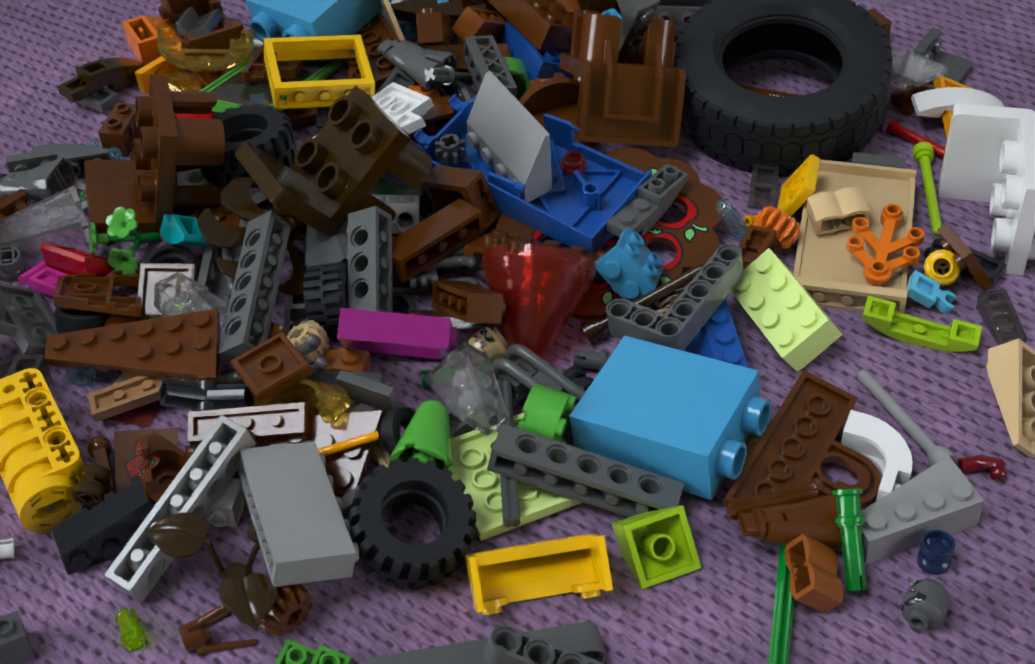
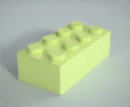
M770 248L743 270L742 278L731 290V293L779 355L797 372L843 335L788 267Z

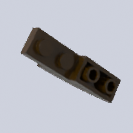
M106 58L89 62L77 67V77L58 85V91L60 95L74 103L83 100L84 97L94 92L103 90L106 86L113 91L121 90L125 86L137 81L135 71L144 67L145 64L130 58Z

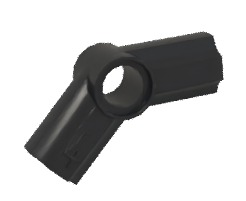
M165 378L162 380L158 399L161 406L204 411L252 407L255 397L245 383L221 384L208 380L188 382Z

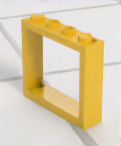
M361 35L264 38V62L275 109L331 107L338 98L348 96L355 86L365 91L370 97L375 95V81ZM356 58L362 79L281 82L276 61ZM286 95V100H279L280 96Z

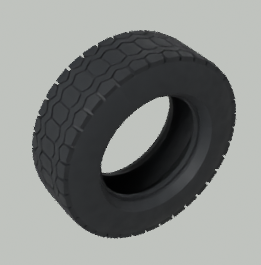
M711 0L709 4L703 5L687 20L676 42L674 66L684 69L686 73L681 128L700 150H704V153L715 160L718 158L719 162L732 167L735 164L736 169L747 172L753 169V173L768 175L769 171H771L773 176H787V172H790L791 176L812 154L821 160L845 162L852 158L854 152H860L870 143L878 132L884 118L892 73V50L888 36H886L879 22L860 5H856L851 0ZM768 59H786L814 66L828 74L834 82L827 88L815 93L793 97H777L745 89L734 83L728 75L734 69L751 62Z

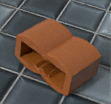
M801 534L788 543L785 549V561L788 569L791 571L790 590L794 599L824 614L841 604L843 601V585L840 578L836 575L838 560L835 551L831 547L805 534Z

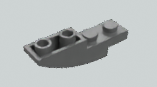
M46 144L32 146V152L6 156V163L9 172L29 170L53 160L64 158L73 165L75 176L81 177L84 176V162L86 160H111L108 149L97 146Z
M665 164L637 188V195L633 200L606 222L605 230L620 237L626 228H630L643 237L673 203L686 183L689 174L675 166Z

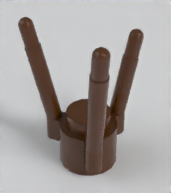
M223 604L200 618L178 627L187 653L196 650L198 657L209 652L256 646L258 640H239L207 645V641L212 639L208 625L231 614Z

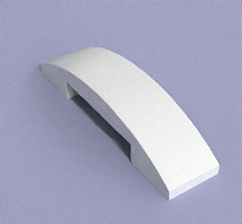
M961 87L931 89L913 94L911 97L917 116L940 118L944 110L953 111L954 106L959 103L1004 107L998 98L989 93Z

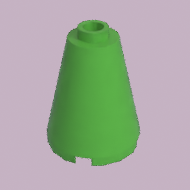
M435 400L420 404L391 453L390 461L401 459L402 463H407L408 458H419V463L426 464L427 460L437 463L436 468L443 471L446 467L452 472L450 423L447 407Z

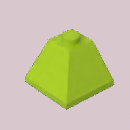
M683 505L640 513L612 523L620 553L640 589H645L702 568Z

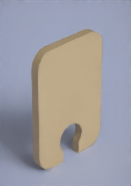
M379 0L389 25L397 38L401 41L405 40L389 0Z

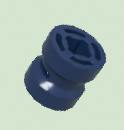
M937 529L924 533L917 556V564L924 572L931 575H941L948 571L955 549L953 537L949 533Z

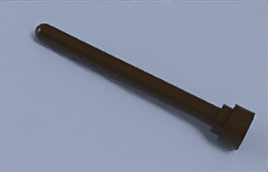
M704 264L691 268L632 302L644 307L649 306L690 283ZM607 316L600 320H597V318L592 321L588 319L580 324L591 344L601 339L600 336L604 334V330L609 328Z

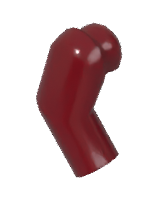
M977 455L958 459V468L963 474L989 469V477L993 480L1004 478L1007 475L1005 469L1007 465L1001 458Z

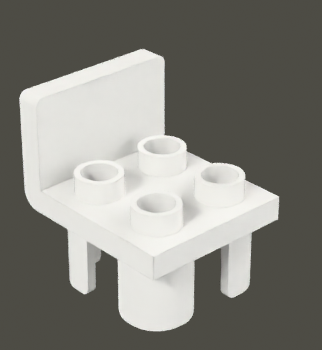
M959 103L953 108L939 179V197L990 202V215L1003 216V218L994 219L991 234V250L1004 252L1007 265L1005 274L1023 275L1027 260H1035V238H1033L1035 232V111L1023 108Z

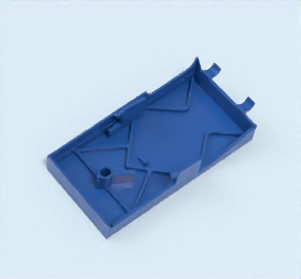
M454 94L448 102L458 113L435 136H427L421 128L413 135L420 144L419 146L431 156L432 170L436 165L444 166L442 160H436L435 142H440L443 135L456 134L459 141H466L467 158L462 159L456 166L448 167L482 171L501 214L569 247L572 245L584 246L587 248V252L592 253L600 251L613 236L612 233L605 230L606 222L633 200L637 195V188L652 176L651 169L645 173L576 142L574 131L578 132L580 128L573 126L572 122L545 114L544 127L550 134L552 190L530 202H526L521 199L520 190L524 191L526 185L497 175L494 168L483 161L480 152L476 148H472L466 139V134H468L467 120L477 94L470 102H462Z

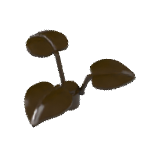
M176 513L159 520L149 529L148 537L154 541L163 553L171 557L187 558L194 556L201 550L202 544L205 545L216 566L218 577L223 579L219 586V598L222 604L245 624L255 629L260 627L263 619L275 604L278 590L277 587H273L268 576L261 573H252L257 552L261 548L252 519L247 527V535L256 544L252 548L247 565L235 562L226 569L223 568L211 540L205 538L210 531V524L203 517L193 513Z

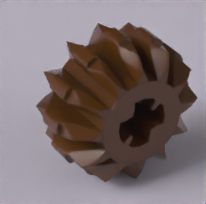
M302 584L277 587L278 594L275 604L260 625L265 631L280 637L286 632L291 633L297 625L301 626V621L308 617L307 611L313 605L311 602L312 596Z

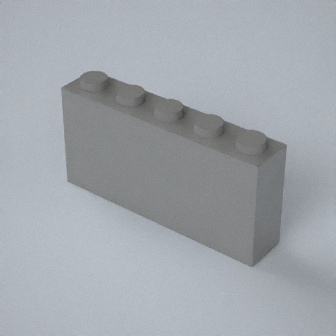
M305 442L240 449L238 476L273 587L352 577L354 563L359 561L358 545L356 542H352L350 538L348 519H343L340 497H335L333 478L326 473L325 457L323 454H319L316 443Z

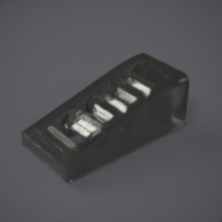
M1003 288L981 292L978 295L976 310L997 345L1018 338L1026 343V334L1007 291ZM1008 330H1012V331H1013V332H1010V333H1004V334H1002L1003 331H1008Z

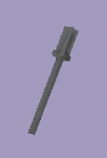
M445 65L442 68L431 67L424 70V74L427 75L425 78L427 82H441L443 85H451L455 79L472 80L470 73L455 72L454 68L449 65Z

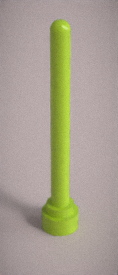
M920 142L912 149L913 159L921 168L932 233L935 236H939L940 234L937 229L942 227L931 168L934 150L930 143Z

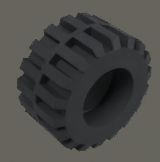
M345 262L309 266L304 276L303 297L308 321L314 320L324 328L327 335L338 334L340 308H348V266Z

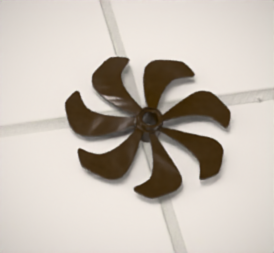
M237 177L222 190L220 194L221 204L234 215L247 221H251L266 213L249 196V189L254 183L253 178ZM272 203L275 213L291 225L286 250H288L292 263V277L284 284L279 285L278 291L293 296L302 295L303 281L306 273L305 255L297 248L294 241L295 238L305 241L306 234L296 233L297 228L307 226V224L299 219L295 221L289 216V213ZM209 208L199 215L197 224L208 244L217 248H235L243 245L247 227H234L222 224L214 217ZM218 257L216 262L220 271L224 275L235 279L239 261Z

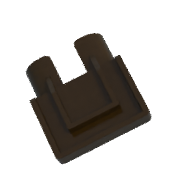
M355 86L348 96H342L332 104L328 112L327 123L314 139H307L299 146L294 158L295 163L291 168H288L248 141H244L234 154L270 202L326 236L336 234L345 222L348 221L349 213L377 206L392 215L393 221L396 217V212L369 192L387 170L411 187L418 188L426 180L432 167L431 156L422 147L413 142L409 137L410 134L397 125L358 86Z

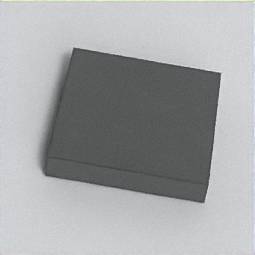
M341 370L336 377L342 395L356 400L358 405L364 403L383 410L385 413L392 408L400 407L394 387Z

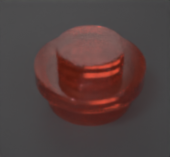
M569 151L564 154L560 162L561 170L569 175H573V171L576 170L581 174L587 168V161L581 152Z

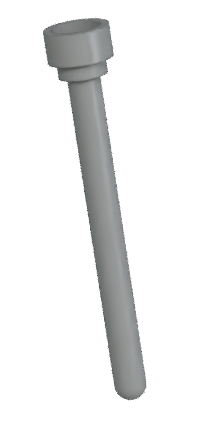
M861 370L858 372V380L927 453L926 457L930 467L948 455L954 463L956 462V457L947 447L936 446L867 371Z

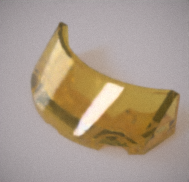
M158 28L157 52L175 66L189 71L218 72L227 70L244 62L255 50L254 29H242L241 37L238 40L230 39V49H182V39H174L170 28Z
M301 379L261 403L255 398L253 406L305 402L311 407H317L325 423H337L352 404V401L347 391L338 384Z

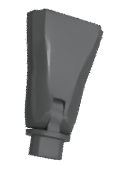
M387 39L377 48V52L382 54L385 60L407 73L430 92L435 91L443 84L441 82H427L425 80L427 75L424 74L425 69H430L431 67L442 68L445 65H449L457 72L459 60L453 53L427 49L407 40L392 41Z
M59 158L29 170L0 174V197L4 194L10 196L22 189L26 193V197L59 202L65 195L64 189H69L75 182L73 165L69 160Z

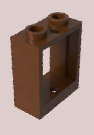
M436 165L422 184L435 212L456 201L452 191L461 192L467 203L482 210L484 230L501 214L482 171Z

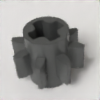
M456 134L443 135L440 142H435L436 160H442L444 166H456L462 159L467 158L466 141H459Z

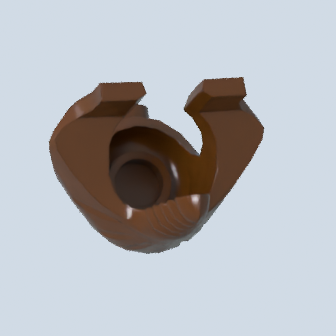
M153 433L150 436H141L142 456L145 460L157 456L159 460L150 468L144 469L141 482L148 499L157 503L195 449L193 447H186V452L184 453L164 437Z

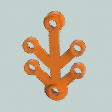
M894 203L886 205L881 211L880 222L883 225L880 240L868 229L869 221L864 217H856L852 221L851 230L859 236L854 235L847 239V251L854 254L864 265L863 274L865 279L874 286L884 285L891 278L892 271L907 265H915L920 257V250L913 246L923 243L925 233L921 228H910L907 236L891 242L894 228L899 227L903 220L901 207ZM864 241L876 253L875 259L863 249ZM903 250L902 256L886 262L887 256Z

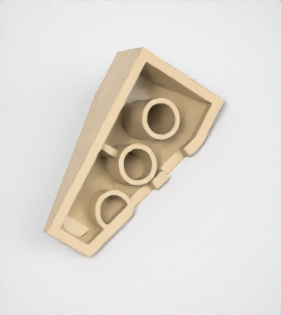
M1018 338L988 349L986 368L1013 446L1030 458H1035V350Z

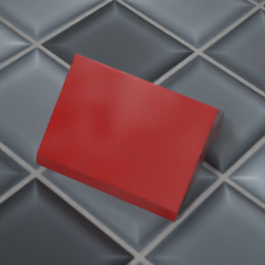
M42 243L40 247L46 266L68 275L95 273L96 277H105L114 269L108 264L107 258L91 255V253L77 248Z

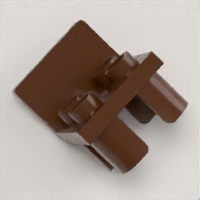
M574 10L570 53L560 54L559 68L572 73L573 79L580 81L576 127L580 128V130L575 132L576 138L584 142L659 147L678 146L686 73L684 69L671 65L676 20H664L663 17L653 16L651 21L648 22L647 30L642 37V42L639 43L636 49V54L630 59L618 60L621 19L618 16L601 15L597 11Z
M150 75L149 96H136L135 100L136 127L140 128V139H134L133 160H86L84 162V182L89 227L90 222H94L98 233H107L109 226L106 224V218L113 214L116 208L123 207L126 210L132 209L136 212L135 220L138 223L136 231L138 233L157 232L161 236L160 229L164 214L172 215L186 207L220 205L221 191L217 185H175L177 172L199 169V165L217 166L224 162L225 135L221 120L175 118L174 114L211 113L212 108L217 104L216 92L170 91L167 75Z

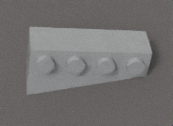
M949 455L861 511V515L865 517L864 525H861L865 565L919 546L924 533L929 530L937 529L953 534L978 525L984 500Z

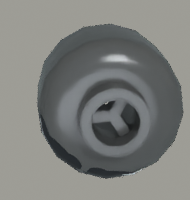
M934 579L916 580L910 584L900 605L901 613L913 628L918 630H934L939 628L944 622L951 606V597L945 587Z

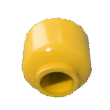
M945 249L930 253L924 263L925 275L940 283V287L955 283L959 279L962 270L952 258L955 254Z

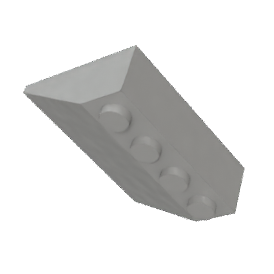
M491 71L485 73L467 120L468 134H466V139L472 148H476L480 152L483 161L494 168L497 175L525 184L526 188L524 191L520 190L521 199L530 202L552 190L550 134Z

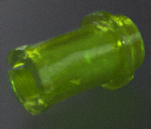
M124 608L117 612L115 621L121 632L120 643L122 647L128 651L140 650L146 643L147 633L145 629L140 627L136 611L130 608L128 612V608Z

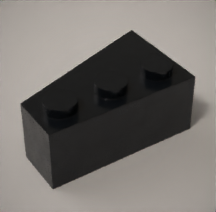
M139 474L131 478V484L115 494L112 490L104 495L105 501L89 510L85 507L51 528L68 575L85 571L89 567L107 560L116 559L152 509Z

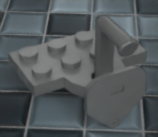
M0 283V334L13 337L21 352L26 356L32 358L37 356L45 357L47 336L59 334L56 331L55 316L38 291Z

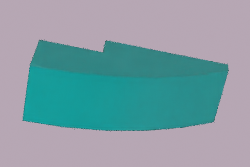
M164 214L160 235L165 241L171 244L192 247H205L209 245L198 227V218Z

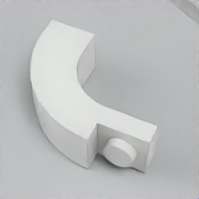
M850 410L843 430L841 444L866 456L879 469L882 480L878 489L877 502L910 480L912 455L906 441L889 424L874 416Z

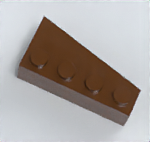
M435 8L421 9V13H416L417 45L421 47L424 45H464L456 39L457 34L451 30L457 20L443 12H435Z

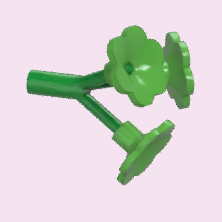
M118 207L114 210L113 214L106 218V224L109 226L107 233H98L94 222H90V253L95 255L98 244L134 242L131 249H111L107 262L115 270H122L123 275L135 274V268L139 266L138 260L134 258L136 250L141 244L158 242L160 236L157 232L138 233L136 231L138 226L135 220L136 212L132 209L126 210L123 207Z

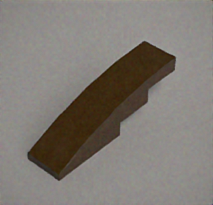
M409 0L391 4L397 20L416 23V13H421V9L435 8V12H443L456 20L459 19L466 7L462 6L461 0L439 4L437 0ZM484 3V4H479V5H474V6H469V7L487 9L486 3Z

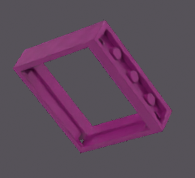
M340 308L337 339L345 348L369 351L372 354L451 361V354H457V327L452 326L451 318Z

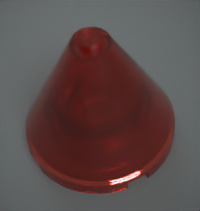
M509 244L490 247L482 254L481 267L489 289L503 294L506 310L502 316L501 325L509 346L521 344L544 360L595 280L596 264L592 263V266L589 267L588 257L570 250L551 246L524 244V250L510 252ZM516 356V358L514 359V361H516L517 359H519V358H521V357Z

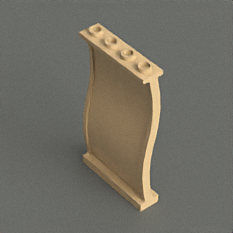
M820 159L816 187L813 194L817 192H836L844 187H860L870 210L868 229L879 240L883 225L880 222L882 209L891 203L899 205L903 211V220L899 227L894 228L891 240L893 242L907 236L908 230L912 228L917 170ZM806 200L803 205L793 275L817 304L823 308L863 312L869 295L895 302L894 311L904 314L908 291L906 290L908 265L892 271L891 278L884 285L874 286L869 284L863 274L864 265L854 254L849 253L846 249L847 239L850 236L859 235L853 233L852 230L845 229L831 234H815L807 213ZM864 241L863 249L875 259L876 253ZM903 250L887 256L886 262L902 256Z

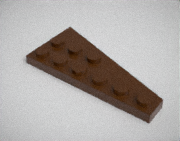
M215 308L49 335L46 338L44 359L49 366L76 369L87 366L96 367L98 371L103 372L115 369L121 370L123 374L157 378L178 376L182 377L184 381H195L196 378L219 382L220 313Z

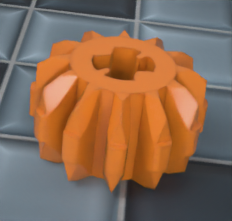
M773 206L764 207L758 213L753 223L754 226L776 230V246L780 249H789L795 243L800 233V225L796 222L795 218L789 216L788 213L783 212L780 208L776 209Z

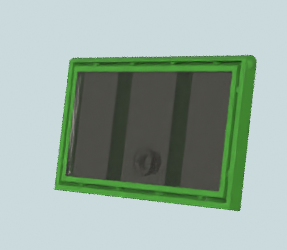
M253 56L200 90L201 92H216L217 104L211 111L221 113L231 107L238 108L240 105L252 106L253 104H260L263 107L268 105L274 108L269 80L241 81V71ZM321 59L307 60L295 78L289 80L281 79V82L324 80L342 67V61L338 59H327L326 61ZM286 95L280 96L279 100H286Z

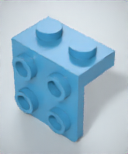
M626 228L622 232L616 246L596 260L593 267L622 299L632 302L656 288L663 271V262L655 252H651L644 245V240L639 233Z

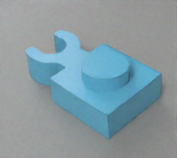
M916 270L910 276L906 289L908 290L907 297L929 309L932 305H935L944 314H949L954 308V305L951 303L957 296L950 291L940 290V283Z

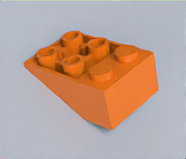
M142 15L122 22L128 46L137 59L145 65L171 51L172 48L181 45V41L167 20H162L161 17Z

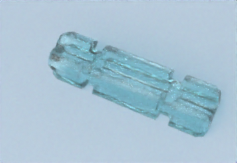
M729 199L718 201L716 210L723 217L722 219L732 233L736 234L735 237L740 242L748 226H745L746 223L737 210L733 208L734 206Z

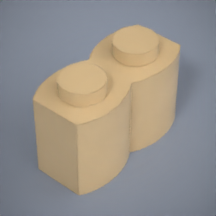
M844 187L836 192H817L807 199V213L815 234H831L841 229L851 230L852 221L856 217H864L869 221L870 210L860 187Z

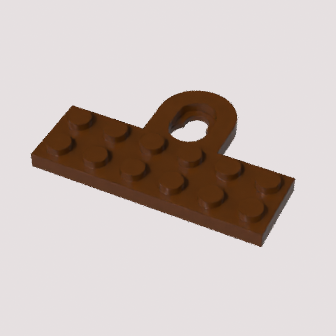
M803 370L743 467L739 477L735 480L724 498L722 506L726 508L730 501L809 482L815 483L819 492L818 496L832 494V490L862 488V494L859 495L860 508L863 509L869 506L877 497L881 483V476L877 467L866 456L835 441L849 416L850 410L855 406L858 397ZM825 463L838 464L853 472L858 477V483L849 485L844 482L830 481L824 477L820 466Z

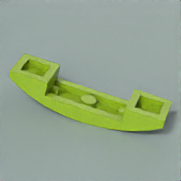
M869 295L867 297L862 319L878 331L896 340L947 352L974 351L979 346L982 326L953 319L950 327L894 311L895 302Z

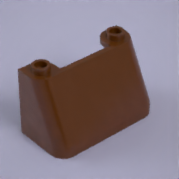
M160 0L161 6H158L159 14L162 20H167L181 41L185 54L189 53L191 57L231 62H242L249 59L244 26L239 19L229 21L222 10L220 0ZM190 7L194 8L199 18L216 9H219L223 15L222 19L218 22L219 27L212 32L193 38L189 33L181 37L177 31L176 22Z

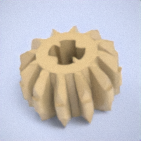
M314 320L302 321L298 326H293V329L286 335L294 346L306 342L308 336L312 334L320 338V346L315 351L303 356L308 364L314 362L317 357L324 355L323 352L329 348L328 343L330 341L324 328Z

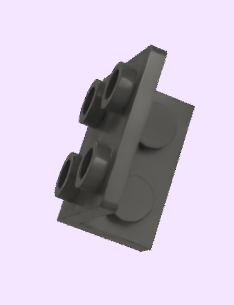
M932 27L913 50L909 75L917 78L921 73H929L928 81L932 83L938 75L960 83L971 69L973 61L940 51L942 46V40H940L941 30Z

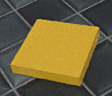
M813 154L810 155L782 184L777 208L792 216L808 197L815 192L820 158Z

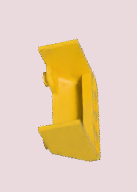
M584 534L465 554L474 609L477 613L482 612V615L502 612L501 606L511 602L570 592L580 593L581 598L600 596L601 589L605 591L613 590L604 535Z

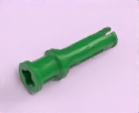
M862 488L832 490V495L836 497L838 512L835 524H837V527H840L846 591L867 590L861 525H864L865 517L861 515L859 497L862 494Z

